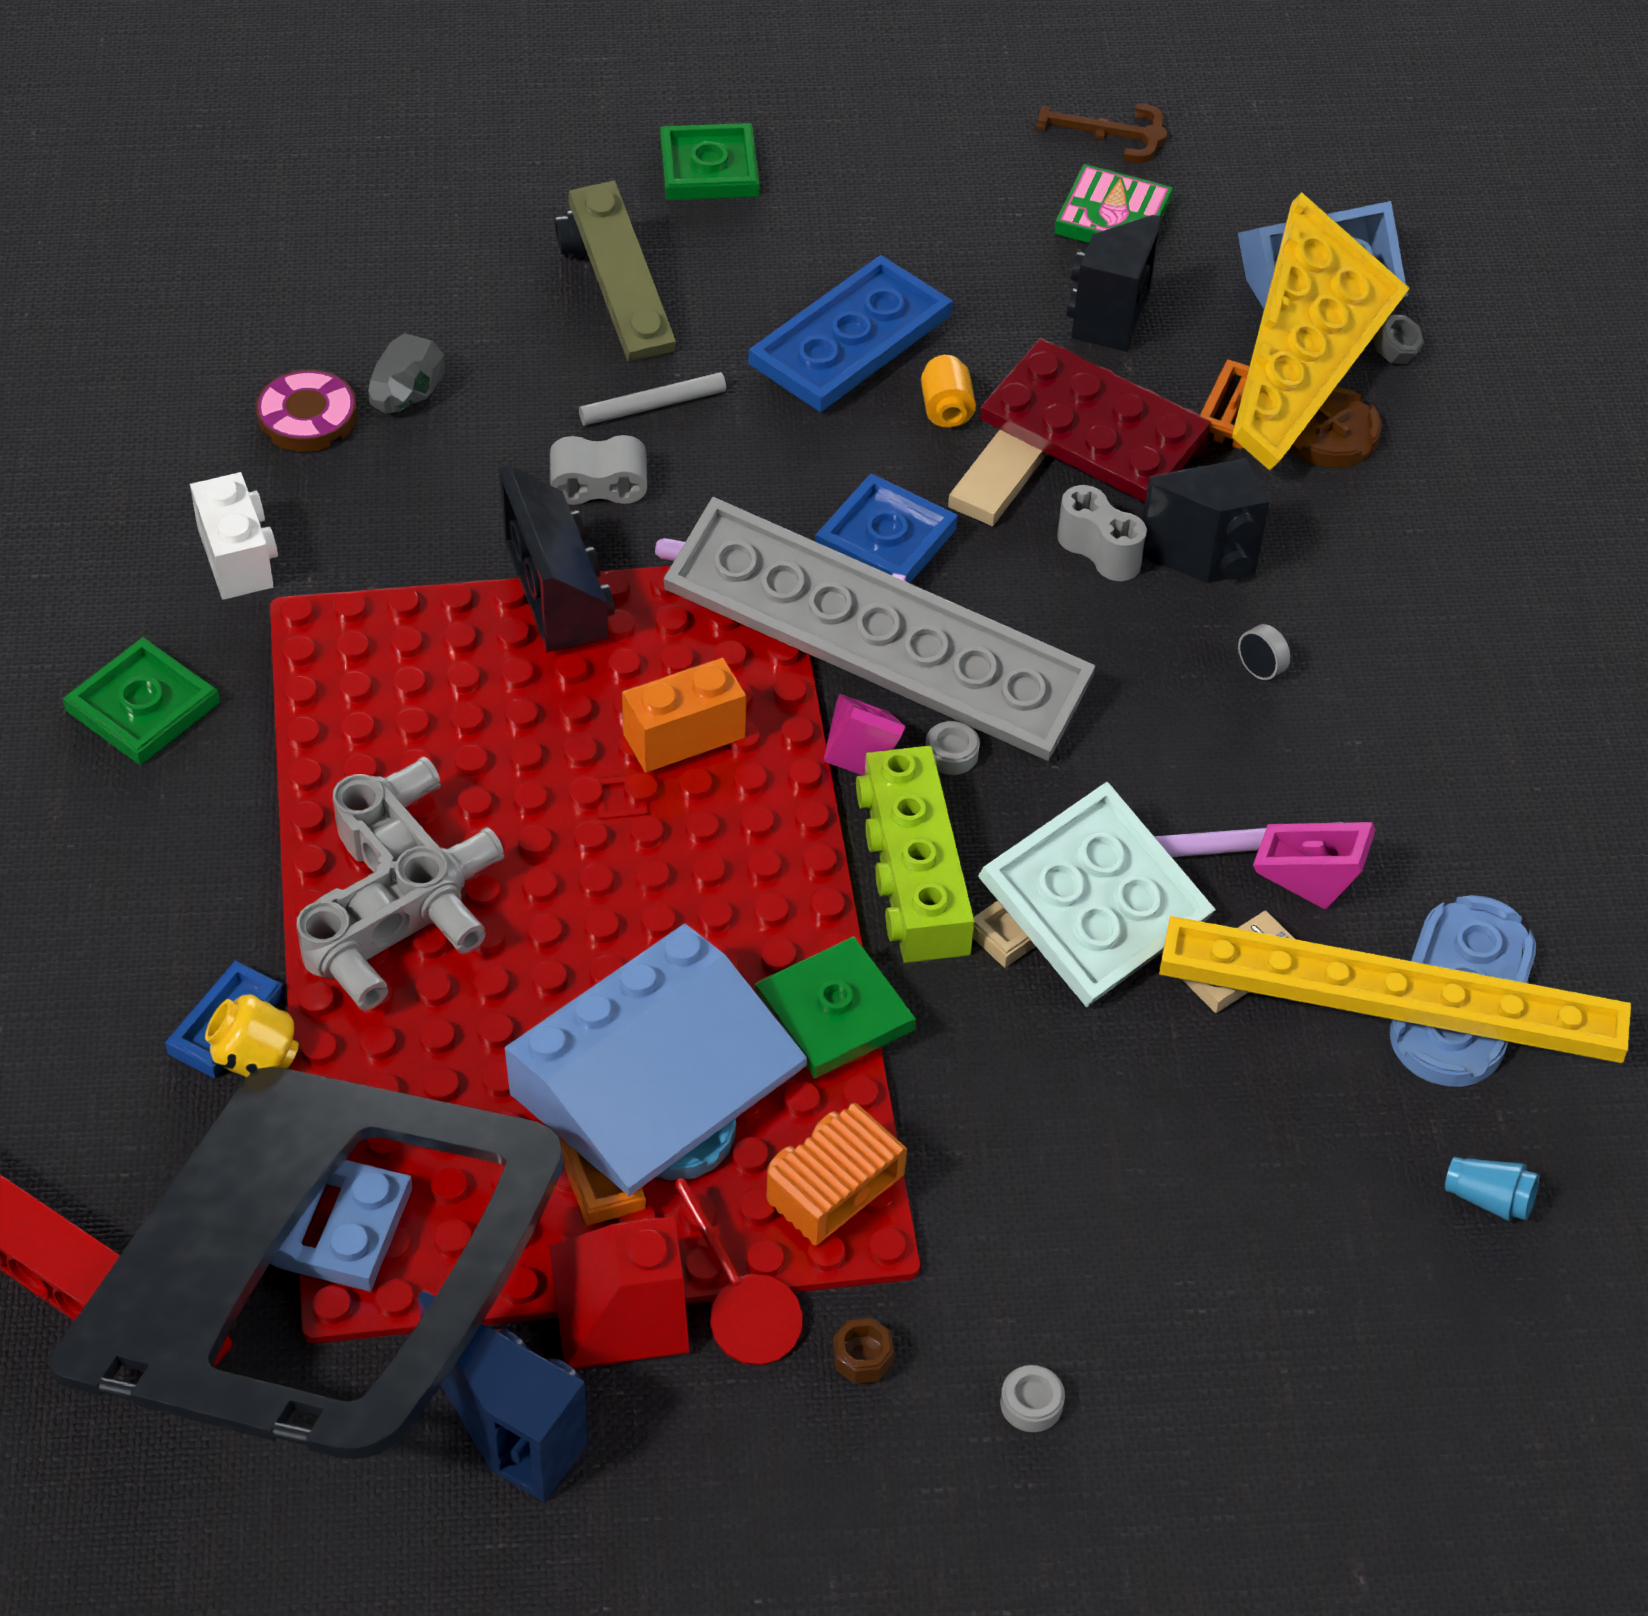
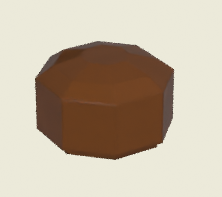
M873 1318L847 1320L833 1336L832 1350L835 1370L853 1383L879 1381L893 1365L894 1348L891 1331Z

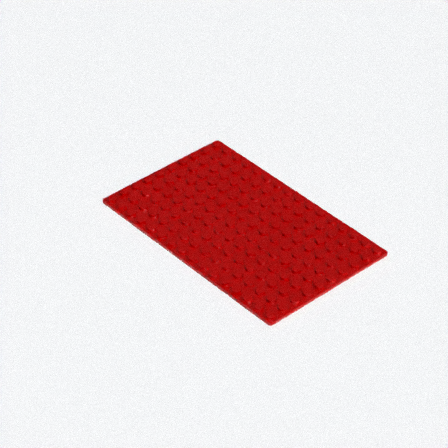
M671 566L600 571V577L597 578L599 584L609 585L615 606V614L608 616V639L548 653L545 650L518 578L288 596L272 600L270 603L287 1001L288 1014L294 1022L293 1039L298 1042V1050L290 1065V1069L532 1120L545 1125L510 1095L505 1047L684 923L724 953L753 990H755V983L853 936L862 946L830 764L823 761L826 742L810 654L665 590L664 577ZM724 658L746 695L745 738L644 773L645 771L623 735L622 692ZM424 756L431 761L437 770L440 778V788L427 793L404 808L439 848L442 847L447 850L480 833L486 827L496 834L502 844L504 851L502 853L504 855L503 860L489 865L465 880L464 887L461 888L460 892L462 903L485 927L484 932L486 934L483 942L471 952L461 954L435 923H430L366 961L385 981L388 994L375 1008L362 1011L336 979L314 975L305 968L302 962L298 939L297 917L306 906L314 903L325 894L336 888L344 890L373 874L364 861L357 862L338 835L333 804V790L337 783L343 778L355 774L386 778L417 762L419 758ZM632 774L625 780L624 785L603 786L606 811L638 808V803L647 802L650 804L651 816L641 815L598 819L597 805L602 799V786L593 778ZM881 1047L816 1079L804 1067L736 1117V1136L730 1153L715 1169L694 1179H685L740 1277L749 1274L769 1275L785 1283L793 1293L909 1281L918 1276L920 1261L904 1175L818 1245H812L809 1238L804 1237L799 1229H795L792 1222L787 1221L783 1214H779L775 1206H770L767 1200V1172L773 1158L788 1146H793L796 1149L798 1145L804 1144L807 1138L812 1137L817 1124L831 1112L836 1111L841 1114L843 1110H848L852 1103H857L897 1139ZM378 1137L368 1138L360 1142L345 1160L411 1176L412 1191L371 1292L300 1274L301 1319L304 1339L309 1343L318 1344L411 1334L421 1320L418 1303L419 1294L425 1290L436 1297L472 1237L494 1194L505 1166L495 1162ZM563 1167L546 1208L521 1257L482 1323L487 1326L558 1318L549 1246L611 1224L675 1216L684 1280L685 1304L715 1301L719 1291L729 1281L676 1189V1180L669 1181L657 1177L653 1178L641 1187L646 1198L645 1209L587 1226L566 1170ZM326 1184L301 1242L303 1245L313 1248L317 1247L341 1191L340 1187Z

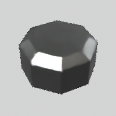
M1389 315L1373 337L1376 351L1390 363L1407 364L1424 344L1420 326L1406 315Z

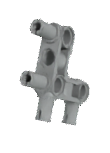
M424 756L419 758L417 762L386 778L355 774L345 777L337 783L333 790V804L338 835L357 862L364 861L373 874L344 890L336 888L325 894L314 903L306 906L297 917L298 939L302 962L305 968L314 975L336 979L362 1011L375 1008L388 994L387 984L366 961L430 923H435L461 954L471 952L483 942L486 934L484 932L485 927L462 903L460 892L461 888L464 887L465 880L489 865L503 860L504 855L502 853L504 851L502 844L496 834L486 827L480 833L447 850L442 847L439 848L404 808L418 798L440 788L438 772L431 761Z

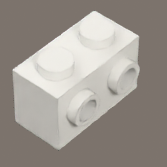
M241 472L190 484L197 528L222 600L273 588L269 559L278 557L271 527L261 528L259 523L265 521L258 491L248 492Z

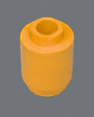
M940 355L931 359L921 376L927 416L932 423L940 427L960 426L971 419L976 409L969 370L958 358L951 355Z

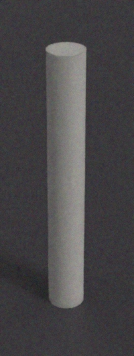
M719 372L580 406L579 415L583 426L726 392V382L723 374Z

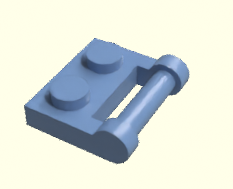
M345 1160L306 1209L270 1264L283 1270L371 1292L411 1194V1176ZM326 1184L340 1187L341 1191L317 1247L313 1248L303 1245L301 1242Z

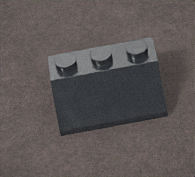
M510 465L499 467L504 542L546 652L608 639V616L615 614L614 600L609 585H600L597 579L600 577V569L594 548L592 546L585 548L583 544L585 531L579 511H570L563 491Z

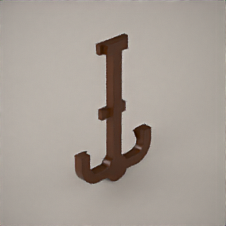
M1141 103L1136 104L1135 119L1149 118L1153 121L1152 125L1139 127L1108 121L1109 119L1099 118L1098 120L1051 112L1050 107L1041 106L1036 130L1045 131L1047 124L1096 132L1095 138L1104 140L1105 134L1143 140L1147 145L1143 150L1125 148L1123 161L1132 163H1145L1152 160L1157 147L1163 146L1167 138V131L1162 127V112L1152 105Z

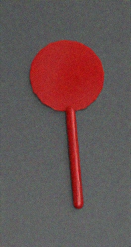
M683 1178L677 1179L675 1181L676 1189L729 1281L719 1291L711 1307L710 1327L715 1342L728 1357L742 1364L763 1366L781 1360L793 1350L802 1332L803 1313L798 1298L785 1283L769 1275L749 1274L740 1277L686 1180Z

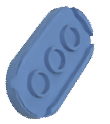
M1469 895L1457 897L1455 903H1449L1444 907L1443 902L1429 913L1418 939L1412 962L1527 983L1535 958L1536 943L1531 930L1528 934L1526 928L1521 924L1522 917L1513 908L1492 898ZM1394 1019L1391 1020L1390 1024L1391 1045L1399 1060L1418 1077L1443 1086H1467L1486 1079L1499 1067L1508 1045V1041Z

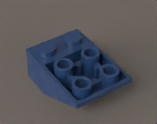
M425 1290L418 1296L421 1319L435 1298L434 1295ZM481 1323L472 1340L441 1386L491 1472L545 1503L588 1444L585 1382L581 1380L579 1374L571 1366L557 1359L547 1361L528 1350L525 1343L514 1333L502 1328L495 1331Z

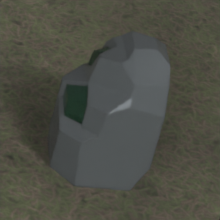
M405 333L390 342L377 362L368 389L369 403L384 413L401 412L411 404L427 399L436 385L441 382L445 373L443 352L433 341Z

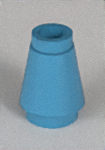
M1454 1156L1448 1169L1445 1191L1454 1193L1456 1196L1509 1222L1514 1217L1528 1220L1536 1199L1540 1176L1538 1173L1527 1171L1526 1164L1470 1158L1462 1159Z

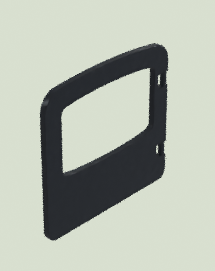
M280 1067L260 1068L252 1072L240 1085L53 1350L49 1359L50 1369L57 1382L65 1387L99 1396L103 1393L132 1400L134 1405L275 1441L276 1438L308 1446L311 1451L337 1458L361 1459L380 1454L398 1443L408 1432L472 1340L508 1280L538 1224L563 1170L564 1158L559 1138L549 1127L532 1120ZM378 1137L495 1162L505 1166L485 1212L447 1280L395 1358L363 1397L350 1402L340 1401L217 1370L212 1367L230 1329L279 1248L324 1185L360 1142L368 1138ZM121 1366L144 1372L137 1384L113 1378ZM294 1410L319 1417L312 1429L286 1423Z

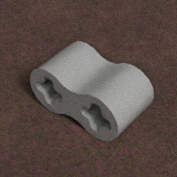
M626 435L614 436L608 440L598 442L589 441L577 436L563 437L555 441L550 449V485L563 491L567 503L571 505L582 504L593 499H607L621 504L634 503L640 500L647 491L645 445L639 439Z
M1078 485L1067 489L1062 497L1057 538L1060 545L1072 553L1082 554L1090 558L1095 563L1097 571L1110 580L1127 581L1136 577L1141 569L1147 532L1145 523L1134 514L1115 509L1108 502L1106 495L1093 486Z

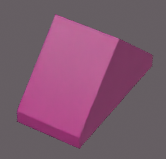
M839 694L823 761L863 776L865 775L866 753L893 750L902 736L905 725L889 711Z
M1373 822L1268 824L1253 866L1256 873L1326 910L1362 872L1376 829Z

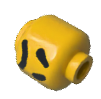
M251 994L242 995L235 1001L226 999L213 1014L205 1032V1040L210 1043V1054L213 1061L245 1079L252 1072L260 1068L280 1067L287 1069L294 1060L298 1050V1042L293 1039L294 1022L292 1017L280 1008Z

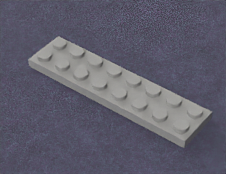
M715 497L711 498L664 577V589L1046 761L1050 760L1094 676L1096 665Z

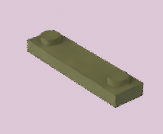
M616 181L570 190L568 203L627 362L674 352L676 340Z

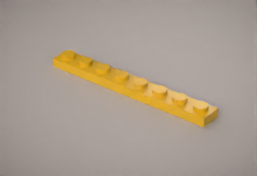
M1175 916L1169 917L1159 975L1623 1063L1628 1051L1631 1003Z

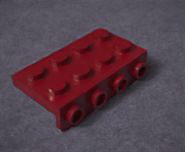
M1042 338L1035 343L983 403L980 420L1143 502L1146 500L1149 477L1180 471L1191 456L1201 457L1208 449L1211 425L1210 420L1201 417L1195 411L1185 409L1158 396L1150 389L1142 388L1115 375L1111 370L1099 367L1074 355L1068 349L1058 347Z

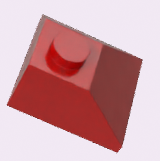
M675 1216L611 1224L549 1246L564 1363L576 1370L689 1354L684 1280Z

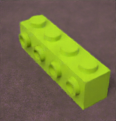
M932 746L866 753L865 775L856 777V792L860 809L869 808L871 819H866L868 849L870 852H879L881 861L876 863L875 866L878 893L880 897L888 896L891 907L886 908L885 911L889 941H899L903 963L971 955L974 918Z

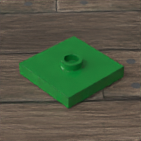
M854 936L755 983L754 992L807 1057L806 1068L814 1079L915 1030L916 1018Z

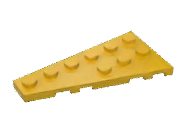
M1302 192L1291 203L1232 438L1268 470H1271L1283 458L1410 289Z

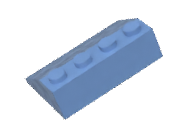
M685 923L505 1047L510 1095L560 1138H563L574 1150L628 1196L632 1195L807 1066L805 1054L726 955Z

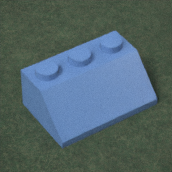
M1391 201L1327 214L1406 285ZM1286 223L1238 233L1246 280L1263 309H1265Z

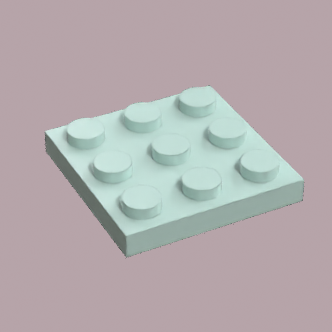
M1108 782L984 866L978 875L1086 1007L1163 952L1170 916L1204 922L1216 910Z

